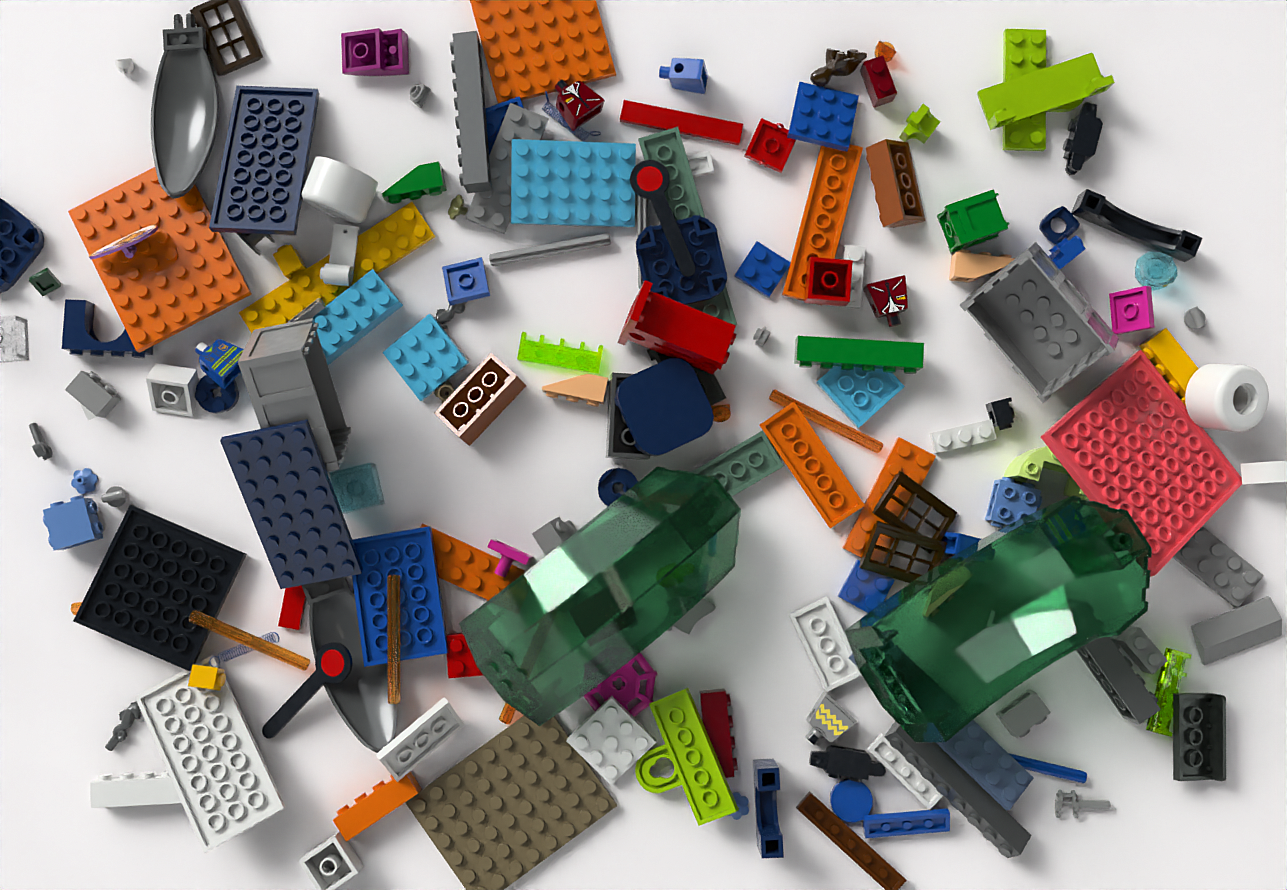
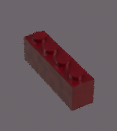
M724 688L699 691L702 722L726 778L735 777L734 771L738 770L737 758L732 756V749H736L735 738L730 736V728H733L732 715H728L727 707L731 706L730 693L726 694Z

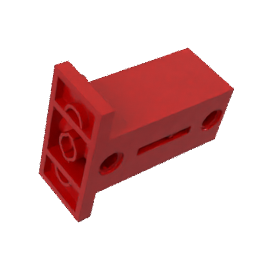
M644 280L630 308L617 343L625 346L629 340L671 358L683 359L691 366L714 374L717 369L721 370L730 355L727 351L735 341L737 334L734 333L736 325L650 291L653 283Z

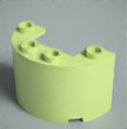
M1048 446L1032 449L1017 456L1005 471L1004 477L1015 479L1016 482L1020 483L1026 482L1027 479L1038 482L1042 468L1068 475L1063 495L1081 501H1090Z

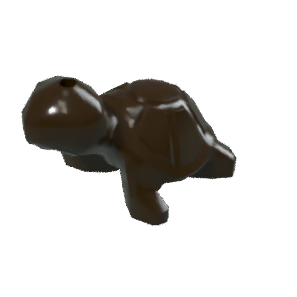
M827 48L826 66L815 70L811 74L810 80L814 85L823 87L829 83L832 76H848L866 59L867 53L850 49L845 54L840 52V50Z

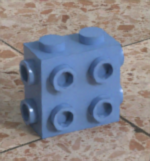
M1008 477L995 480L985 520L990 521L991 526L997 528L1008 526L1011 527L1012 532L1023 534L1024 531H1031L1037 522L1036 510L1042 502L1041 490L1035 489L1034 484L1023 482L1022 485L1014 483L1015 479Z
M84 495L70 498L71 502H55L50 504L51 508L43 510V522L48 528V541L50 546L53 547V551L66 550L103 539V525L98 520V507L93 498H84Z

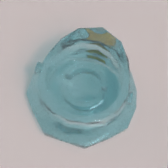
M1148 251L1136 260V280L1142 286H1151L1152 291L1167 287L1175 281L1178 275L1174 259L1161 252Z

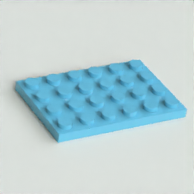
M512 139L511 224L635 227V192L630 184V175L636 164V144Z

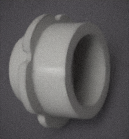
M766 327L757 329L753 337L756 340L755 345L764 346L771 333L766 330Z

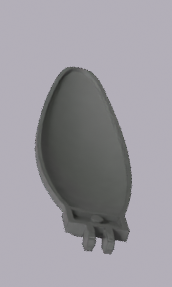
M193 13L186 14V28L183 27L182 16L176 14L173 18L174 29H163L164 53L158 68L152 97L151 144L159 183L162 189L172 198L184 196L196 184L213 149L219 122V94L214 70L206 52V29L196 27Z
M346 577L301 585L310 605L309 625L314 658H316L317 652L323 645L331 642L343 644L352 656L353 665L349 676L339 683L332 684L326 682L324 684L325 690L337 712L356 738L365 747L378 753L395 739L397 728V691L392 662L364 667L355 595L350 590Z

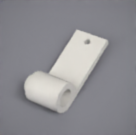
M334 224L329 263H326L320 269V279H323L324 284L351 286L359 234L358 226Z

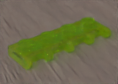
M522 331L517 360L599 374L604 345H599L598 352L584 350L585 342H581L580 349L565 347L564 338L560 339L559 345L544 343L545 335H540L539 342L526 340L527 332Z
M1166 648L1164 656L1168 662L1160 669L1154 694L1158 699L1157 705L1161 710L1148 718L1146 730L1172 737L1173 733L1169 731L1173 717V693H1178L1182 676L1187 677V673L1183 672L1186 659H1191L1192 655Z

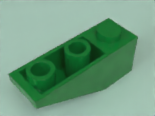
M438 161L418 165L382 193L383 199L387 203L397 204L402 202L403 199L417 200L422 198L423 195L437 196L442 194L443 191H447L441 164Z

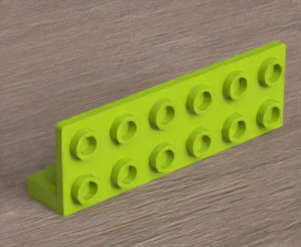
M1089 53L979 90L977 96L990 130L1105 92L1115 82L1112 75L1107 77L1101 75L1094 54Z

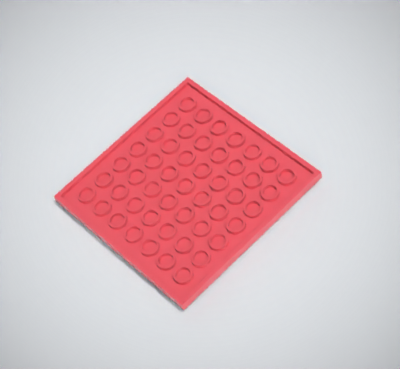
M1142 350L1135 352L1040 436L1149 577L1156 575L1242 485V477L1206 431L1192 421L1186 406Z

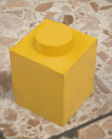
M291 244L289 246H281L273 254L284 276L289 280L307 269L297 249Z
M192 665L188 686L220 691L221 686L224 685L226 680L225 670L217 667Z

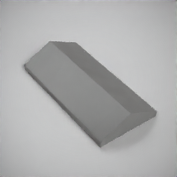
M1267 596L1192 625L1191 630L1202 664H1209L1281 636L1282 618L1271 598Z

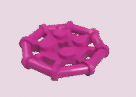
M606 645L604 650L590 661L584 663L583 686L580 694L594 711L601 706L593 696L597 692L603 697L605 702L613 696L633 717L647 708L650 703L654 702L653 694L657 671H654L640 653V649ZM614 655L630 657L628 663L616 662ZM608 657L610 664L602 670L598 669L596 666ZM635 660L645 673L639 675L633 668L632 664ZM592 673L598 675L597 687L591 688ZM617 678H622V682H625V686H621L620 689H616V685H613V681H617ZM647 679L645 694L639 692L640 680ZM636 697L639 698L641 701L629 710L627 704Z

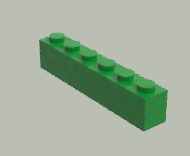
M797 336L795 339L794 364H799V367L802 368L820 365L822 369H833V366H841L842 370H854V367L862 368V371L868 372L875 371V368L883 369V372L886 373L904 370L905 374H916L917 371L923 368L924 343Z

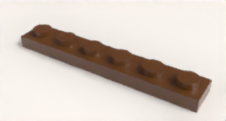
M810 791L796 806L798 811L885 890H899L907 881Z

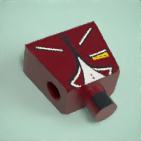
M560 80L554 88L559 93L556 108L572 131L601 113L605 100L583 82L577 81L569 86L564 80Z
M905 275L866 284L863 290L875 317L881 318L886 316L889 327L900 325L899 313L908 309Z

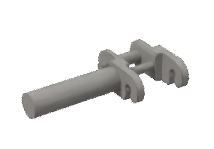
M1058 790V793H1056L1058 800H1055L1056 818H1060L1059 811H1061L1063 805L1073 806L1074 818H1078L1077 812H1079V808H1111L1110 801L1106 800L1076 801L1077 794L1075 790H1072L1071 793H1062V790ZM1063 797L1071 798V802H1063Z

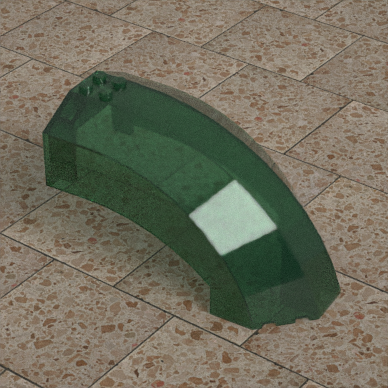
M657 466L573 534L488 598L459 623L476 666L507 704L538 726H541L643 651L724 579L735 567L736 563L735 556L738 545L741 508L716 476L699 475L683 470H669Z
M1073 495L1011 523L942 562L874 608L846 629L845 634L861 675L881 706L916 743L947 742L992 704L1036 673L1097 638L1119 636L1148 611V602L1145 601L1146 589H1149L1150 585L1148 558H1151L1152 548L1127 510L1110 508L1108 505L1095 501L1089 502Z

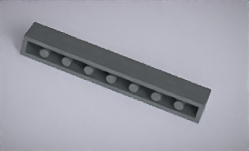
M477 31L453 33V42H450L451 54L454 55V60L451 61L452 72L456 76V79H453L452 82L454 92H457V97L454 98L455 110H458L455 123L456 128L460 132V135L456 137L458 148H461V154H458L459 166L462 167V173L459 174L460 185L465 187L467 193L492 191L481 42Z
M907 714L896 719L884 736L890 742V745L897 749L905 757L906 761L912 764L921 773L922 777L927 779L940 794L944 795L952 803V806L959 810L967 818L968 822L983 834L984 838L996 846L1002 855L1007 858L1021 855L1032 835Z

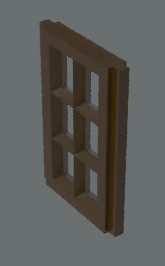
M209 0L190 10L195 16L196 26L206 29L207 52L218 76H224L263 58L239 0ZM228 3L234 17L223 21L217 7ZM214 9L220 23L209 27L204 13ZM236 21L242 36L231 40L225 25ZM222 27L228 42L217 46L211 31ZM244 40L250 55L240 59L233 44ZM230 46L236 61L226 65L219 50Z
M901 471L894 476L872 512L887 524L921 534L918 530L923 522L936 530L932 538L937 540L943 538L957 514L955 510ZM899 485L912 493L907 503L894 495ZM915 497L929 506L923 516L910 507ZM891 498L904 507L898 517L885 508ZM932 509L944 517L939 527L927 519ZM907 510L920 518L915 529L902 520ZM920 546V548H922L929 554L933 552V550Z
M876 521L860 560L859 568L929 589L946 550L947 543ZM880 534L895 538L892 549L876 545ZM900 540L916 545L912 556L896 551ZM920 546L935 551L932 561L916 557ZM874 548L890 553L886 564L871 559ZM894 555L910 559L906 570L890 565ZM914 561L930 565L926 576L910 571Z

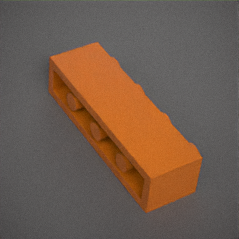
M411 771L398 782L390 775L392 779L386 783L382 780L373 786L372 789L374 791L367 795L364 792L354 799L356 802L354 805L349 807L346 804L336 811L338 815L333 819V822L346 842L422 790Z

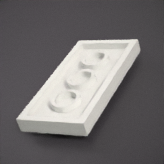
M824 597L789 614L826 692L864 674L848 658L854 651L828 597Z
M444 697L388 745L383 747L376 754V757L398 782L465 724Z

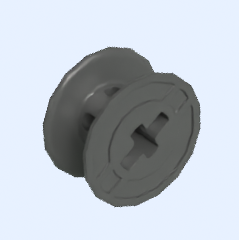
M237 233L259 256L261 253L255 245L264 237L275 243L269 234Z

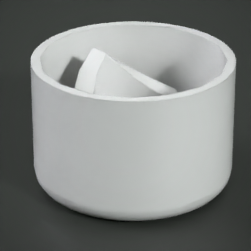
M315 157L301 195L307 204L326 214L348 222L361 223L366 218L378 187V182L369 175L344 163L325 157Z
M1207 364L1202 366L1189 380L1185 394L1186 409L1195 424L1205 429L1243 432L1256 426L1263 418L1269 401L1268 386L1264 377L1255 368L1247 365Z

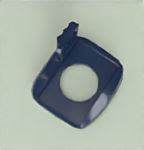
M1061 206L1051 211L1042 219L1039 229L1051 243L1058 244L1078 230L1080 223L1067 208ZM1055 218L1062 219L1066 224L1064 232H1054L1051 228V221Z

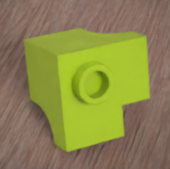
M922 104L916 113L912 111L906 120L908 125L899 138L904 142L909 139H918L925 144L941 121L931 114L929 107Z

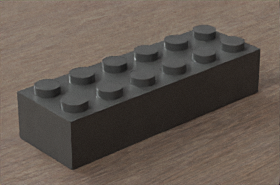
M1070 599L1050 613L1122 717L1137 724L1143 723L1161 710L1157 705L1158 699L1152 692H1148L1144 686L1146 684L1144 679L1131 668L1133 666L1132 662L1119 651L1120 645L1107 634L1106 631L1108 629L1101 620L1096 618L1094 608L1088 602Z

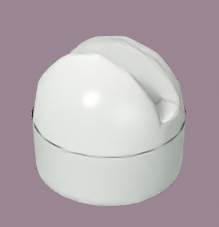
M132 58L115 61L119 72L125 74V69H127L128 73L133 71Z

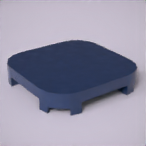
M0 198V293L15 285L40 254L44 247V236L41 229L35 223Z
M692 215L690 218L676 221L696 268L694 275L691 277H685L681 274L661 225H650L644 228L638 235L636 255L643 282L646 280L653 283L650 291L688 305L712 299L724 290L727 282V272L717 229L710 220L701 217V215Z
M666 359L629 376L619 383L616 389L615 404L619 406L636 443L634 444L635 447L646 455L655 457L670 452L703 436L713 425L714 415L710 403L695 371L683 359Z

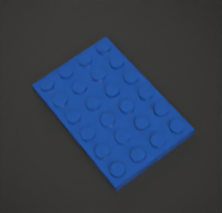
M428 526L352 539L363 567L362 574L352 575L364 667L449 653L432 527Z

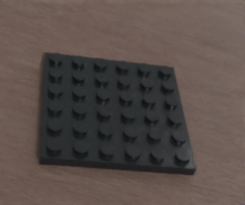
M130 505L73 622L191 671L192 665H195L247 554L134 505Z

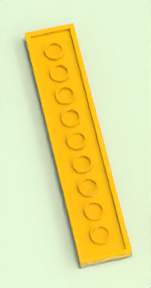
M413 202L405 205L358 236L351 286L372 269L379 274L435 238V235ZM330 254L240 311L239 314L250 332L252 333L255 329L288 323L289 320L316 299L321 298L325 306H327L350 286L324 284L323 279H320V269L326 263H329Z

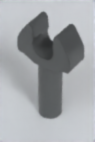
M31 423L29 428L35 445L32 446L33 451L38 458L42 456L45 461L52 457L51 447L44 442L38 424Z

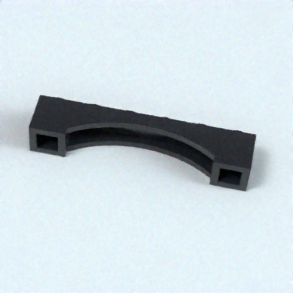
M1089 189L1078 195L1071 212L1072 215L1182 262H1186L1196 256L1203 239L1202 237L1185 230L1180 231L1138 218L1113 205L1105 199V196Z

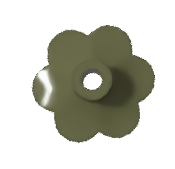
M457 195L451 201L448 215H450L452 220L460 214L466 215L468 208L463 206L464 199H462L461 195Z

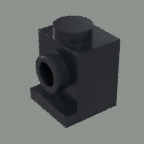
M1011 397L985 404L989 419H992L994 428L999 427L1000 430L1012 428L1011 423H1014L1013 418L1015 414L1013 408L1009 406V402L1012 401Z

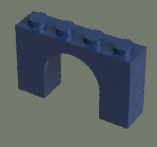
M65 299L61 349L70 351V355L83 356V352L98 357H103L104 353H111L112 357H124L125 354H132L134 358H145V355H153V346L140 353L137 352L126 329L117 339L110 342H101L96 337L93 329L95 304L87 300Z
M754 759L753 777L757 847L762 859L784 858L783 835L779 828L777 813V790H780L779 767L774 759Z

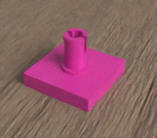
M1142 286L1109 294L1112 331L1116 335L1155 328L1151 286Z
M491 539L487 546L501 553L502 557L494 573L506 578L513 561L529 565L533 559V556L496 539Z

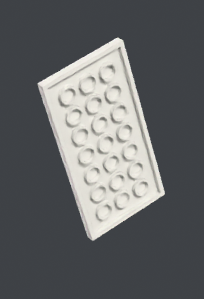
M212 655L195 665L216 667L219 663L217 658ZM184 670L135 696V699L202 850L206 853L284 810L286 807L227 680L221 686L220 691L188 686L191 671Z

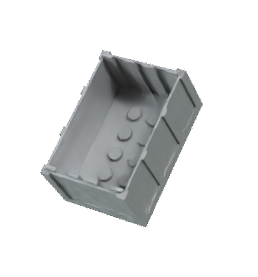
M1037 242L1022 252L959 305L964 311L967 310L984 330V335L988 340H992L1013 364L1012 368L1017 374L1020 373L1036 391L1037 397L1042 403L1047 401L1055 391L1104 355L1108 356L1115 351L1119 340L1116 334Z
M313 318L253 330L238 360V365L260 428L263 429L308 419L327 472L339 470L340 463L344 461L342 453L346 452L347 446L345 444H348L349 438L347 436L351 433V427H347L327 360L316 330L319 324L315 323Z

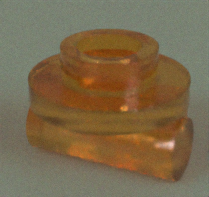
M879 41L875 47L874 55L875 57L883 55L885 61L889 62L897 51H895L891 43Z
M730 404L711 406L714 415L713 421L724 422L730 418Z

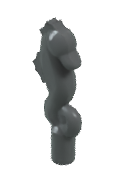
M467 302L451 306L449 304L448 310H437L435 319L443 329H448V326L444 323L453 319L455 312L458 314L463 313Z
M137 701L131 703L126 710L119 712L121 724L114 728L113 736L105 746L107 750L113 751L119 742L124 741L127 737L125 730L131 727L134 718L140 719L141 710Z

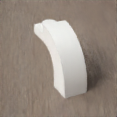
M1287 461L1240 464L1242 485L1287 482Z

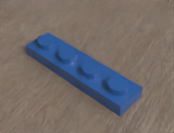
M948 808L863 815L865 838L948 832L950 831V812Z

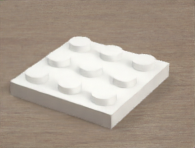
M613 696L603 703L566 740L610 785L657 743V739Z

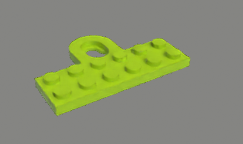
M1004 30L1003 82L1046 68V30ZM1084 99L1046 112L1072 111L1076 109L1084 101ZM1046 112L1003 126V150L1044 151L1046 149Z
M689 688L650 703L649 706L665 744L648 750L637 760L635 774L639 784L645 790L652 793H662L682 785L698 826L737 812L739 808ZM665 757L672 761L674 773L671 777L663 778L660 776L656 778L651 775L650 768L656 764L659 758Z

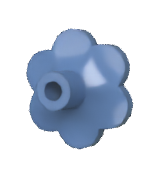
M84 468L82 471L77 470L74 472V479L71 481V485L77 489L78 493L85 494L87 491L92 492L95 490L98 476L93 474L91 469Z
M734 792L732 794L739 810L728 816L738 820L742 815L748 814L749 808L747 805L749 800L746 796H741L740 793Z

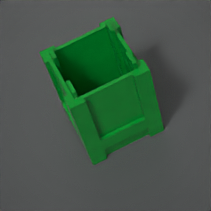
M994 189L946 205L944 207L945 210L937 215L950 254L999 237L998 234L1008 229L1009 222L1006 223V220H1004L996 198L999 194H995Z

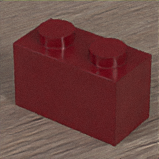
M884 56L864 61L860 73L873 108L893 102L897 95V90Z

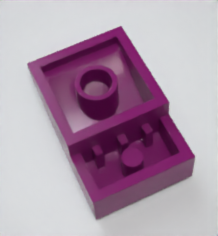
M376 28L341 33L343 74L354 76L409 74L408 34L402 29L382 31Z

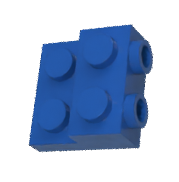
M1074 236L1070 240L1065 238L1049 250L1051 252L1049 258L1059 269H1062L1086 248L1078 236Z

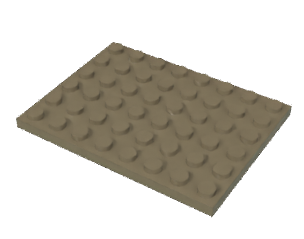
M544 701L405 802L466 890H504L617 807V803L588 762L566 741L569 737Z

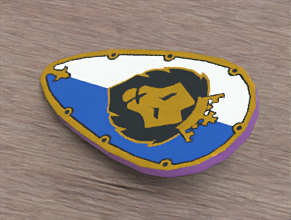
M154 224L137 230L106 245L88 257L96 259L122 250L127 258H132L137 252L134 244L151 236L158 230V226Z

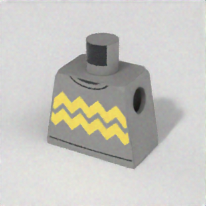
M823 692L806 719L813 728L805 737L813 745L822 736L831 743L856 724L857 721L826 692Z

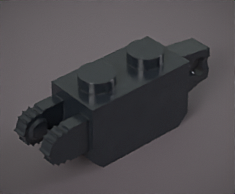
M1085 102L1082 105L1079 114L1074 119H1071L1068 125L1070 133L1063 144V150L1065 151L1063 158L1067 159L1065 171L1069 176L1075 175L1077 171H1080L1084 162L1094 156L1103 123L1100 118L1096 117L1097 105L1090 102Z
M830 745L826 748V751L810 752L809 764L823 769L832 778L840 779L841 776H847L851 781L862 782V779L868 780L869 776L882 777L886 773L885 766L881 762L871 760V757L865 750Z

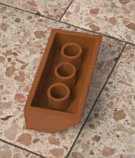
M885 139L866 147V160L871 171V181L875 189V200L879 207V218L882 226L896 228L926 221L908 142Z
M490 353L434 414L470 446L527 385L494 354Z

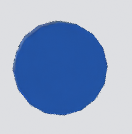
M847 778L833 787L830 793V805L833 812L840 819L846 822H858L863 820V815H868L871 811L873 797L869 788L863 782H855Z

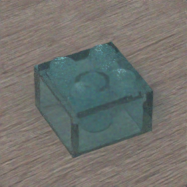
M367 463L329 472L332 486L343 514L385 504L376 464Z

